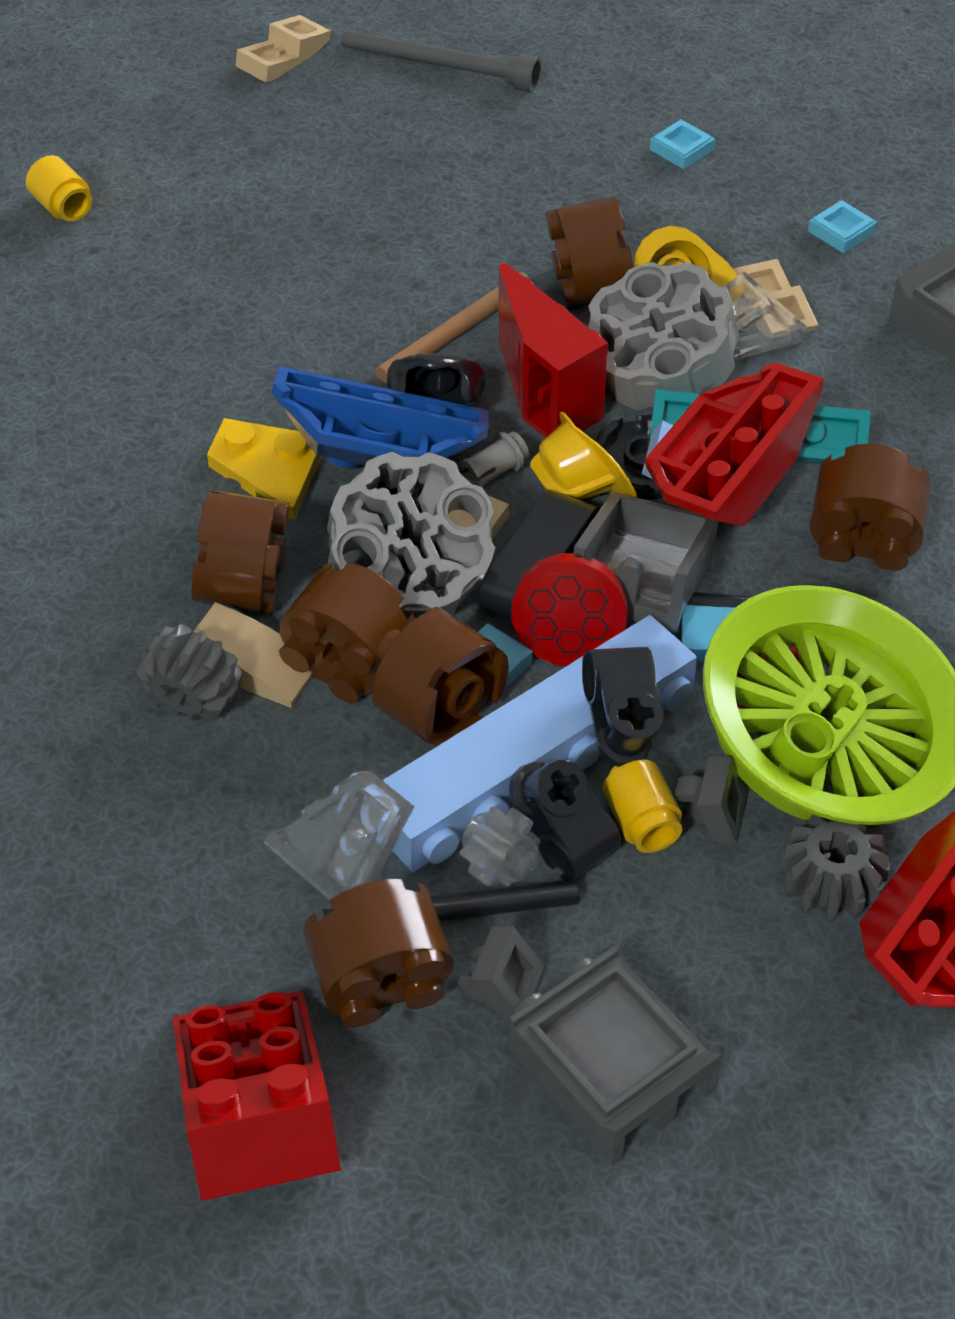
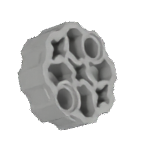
M654 262L629 269L624 277L615 284L601 288L588 306L591 316L587 327L598 332L608 342L606 387L613 392L617 402L637 411L653 407L655 389L691 393L706 392L711 388L724 384L735 368L733 353L740 338L730 294L727 288L716 285L708 277L707 270L700 266L687 262L675 266H661Z
M395 452L377 456L367 461L364 470L349 484L340 486L334 498L327 531L330 534L328 564L333 563L331 569L342 570L347 564L343 558L344 554L352 550L363 551L370 556L373 562L367 568L386 579L403 596L404 599L399 607L407 620L412 613L416 619L433 607H440L453 615L457 606L471 592L479 589L492 561L495 546L492 542L491 519L494 511L491 502L482 487L471 484L460 474L457 464L443 456L431 452L419 457H403ZM384 482L387 488L377 490L378 483ZM418 485L423 486V490L416 501L421 513H419L412 498L415 487ZM398 488L397 493L391 495L388 490ZM458 509L465 510L473 516L476 524L470 527L458 526L452 522L448 513ZM402 529L404 532L407 531L411 539L421 538L418 548L414 546L410 539L400 541ZM435 543H436L437 548H438V550H439V552H440V554H441V556H442V559H440V557H439V555H438V553H437V550H436V548H435V546H434ZM406 572L409 582L404 592L399 590L398 586ZM429 581L433 588H445L442 597H437L433 590L424 592L425 582Z

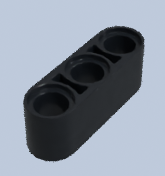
M551 489L545 490L488 569L480 587L478 606L481 609L512 620V599L522 575L541 559L559 553L573 554L575 544L600 508Z

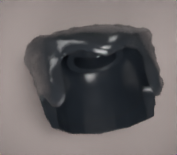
M451 354L410 355L394 360L387 370V386L391 390L472 407L477 406L486 384L484 371L477 362Z

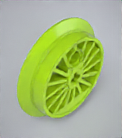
M798 585L772 589L749 598L732 610L718 626L708 645L703 665V691L708 713L715 727L721 748L725 756L733 757L740 778L755 793L774 807L805 821L809 820L813 814L821 817L826 822L833 820L851 825L890 824L921 815L935 807L955 788V670L935 643L909 620L877 601L853 592L826 586ZM795 646L799 662L788 647ZM762 653L768 662L758 655ZM822 662L828 666V670H827V675H826V676H825V672H824V669H823ZM737 672L745 678H747L749 681L736 677ZM737 704L751 709H738ZM748 733H769V734H766V735H764V736H761V737H759V738H756V739L752 740V738L750 737V735H749ZM902 733H914L915 738ZM905 762L916 765L915 770L911 768L909 765H907ZM826 768L828 769L834 794L822 791ZM886 781L890 783L892 786H894L896 789L891 790ZM855 783L857 784V786L862 791L865 797H858Z

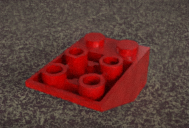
M505 262L500 264L498 342L522 419L546 438L562 424L560 412H564L574 425L583 432L604 419L608 342L598 332L591 330L570 314L562 304L556 303L538 289L530 279L520 275Z
M303 990L292 993L270 992L259 996L253 1001L224 1007L215 1005L202 1006L194 1009L189 1014L173 1017L186 1129L201 1201L341 1171L329 1097Z

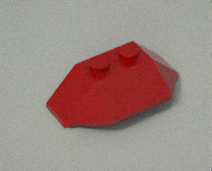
M773 362L760 368L759 374L736 378L701 393L645 458L646 468L665 502L716 521L744 527L797 460L823 389L824 378Z
M955 811L921 837L859 922L866 958L909 1006L955 1009Z

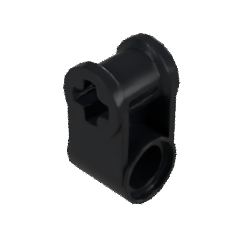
M649 647L586 650L582 660V684L585 698L590 706L596 746L600 755L608 763L617 767L636 760H646L652 747V738L658 734L663 723V710L656 686L655 664Z
M553 760L546 764L531 762L520 766L513 774L509 784V795L512 804L518 810L535 839L546 865L552 870L558 867L563 872L559 876L563 880H577L620 847L622 841L617 825L602 807L587 781L585 773L577 764L570 760ZM560 777H569L570 780L562 781ZM527 798H536L537 801L529 802Z

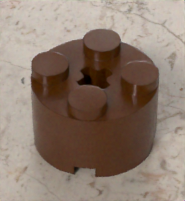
M616 197L601 198L545 212L551 241L554 240L555 250L551 251L556 277L560 280L566 309L589 305L601 288L615 284L624 277L629 269L633 268L630 246L626 247L622 231L626 230Z
M856 444L846 447L844 456L831 461V454L823 461L819 470L810 521V532L815 542L819 545V556L825 560L843 563L849 561L851 556L874 559L875 564L881 569L902 570L907 566L909 557L918 551L923 542L931 487L928 471L922 465L920 472L909 464V454L886 445Z
M210 491L207 494L197 536V542L200 543L198 562L194 561L192 601L213 605L216 602L228 608L273 614L278 581H275L277 570L282 571L287 538L276 535L284 536L289 502L227 492Z
M333 563L321 567L280 621V635L284 644L279 650V655L284 663L297 672L304 673L310 670L313 678L327 683L330 691L338 699L352 704L356 703L362 695L374 692L375 677L381 663L376 658V650L382 638L391 630L402 631L409 623L415 620V617L412 613L408 620L406 619L399 607L404 599L403 596L391 583L377 573L352 563H347L342 570L331 569Z
M433 607L409 623L402 631L391 630L380 641L376 650V658L381 663L375 677L372 704L425 742L434 744L437 747L481 720L482 717L478 713L482 710L488 699L497 704L508 677V657L491 640L442 608Z
M385 879L362 884L330 899L333 911L319 922L315 912L305 922L303 933L326 1006L330 1011L341 1016L344 1026L357 1028L370 1024L380 1017V1008L405 1001L408 1008L421 1009L437 1003L444 997L445 993L442 983L451 974L454 961L431 896L424 885L417 883V891L406 890L402 879Z

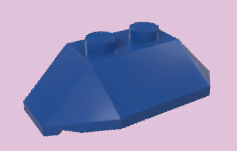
M282 366L278 367L273 384V396L313 452L318 456L327 457L330 463L341 467L350 468L356 467L358 464L365 465L367 461L390 452H395L403 457H419L431 452L451 460L486 439L489 430V410Z

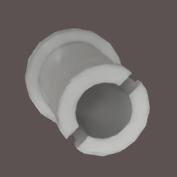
M514 431L508 434L500 432L494 436L492 444L469 458L461 460L458 467L461 471L468 468L469 470L461 473V475L471 484L483 488L484 485L510 469L516 472L522 469L524 461L529 458V450L525 441L518 433Z

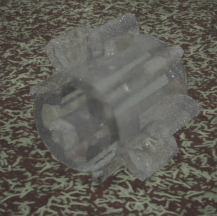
M492 806L489 812H483L475 816L464 831L462 838L464 848L460 850V855L471 862L468 872L488 887L495 879L509 887L512 882L520 881L528 876L535 867L539 856L538 844L540 839L529 831L533 821L513 807L505 814Z

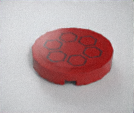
M559 553L539 560L522 575L512 599V624L520 642L532 650L536 657L556 666H568L581 658L586 650L595 649L623 632L627 625L628 598L620 579L604 563L590 558V561L584 558L575 557V554Z

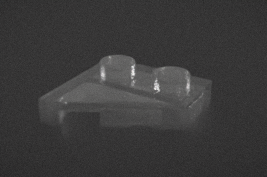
M745 271L723 286L727 288L732 300L740 338L736 343L733 353L734 360L802 343L808 338L806 325Z
M372 771L354 772L336 785L328 798L315 800L300 811L302 814L300 818L284 829L272 831L266 836L263 843L330 900L348 889L377 880L415 806Z

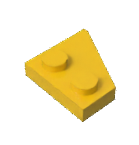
M227 418L223 419L207 453L210 468L225 478L238 481L241 488L254 497L262 495L267 499L289 502L288 518L294 520L322 456H318L313 452L299 431Z

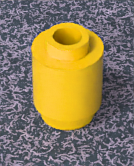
M54 155L45 156L37 160L30 167L25 180L26 188L52 216L59 220L75 222L89 212L92 206V195L89 185L60 157Z
M636 760L620 767L614 766L603 783L602 793L625 840L634 844L643 853L657 852L672 845L682 833V825L680 824L682 812L657 764L650 760Z

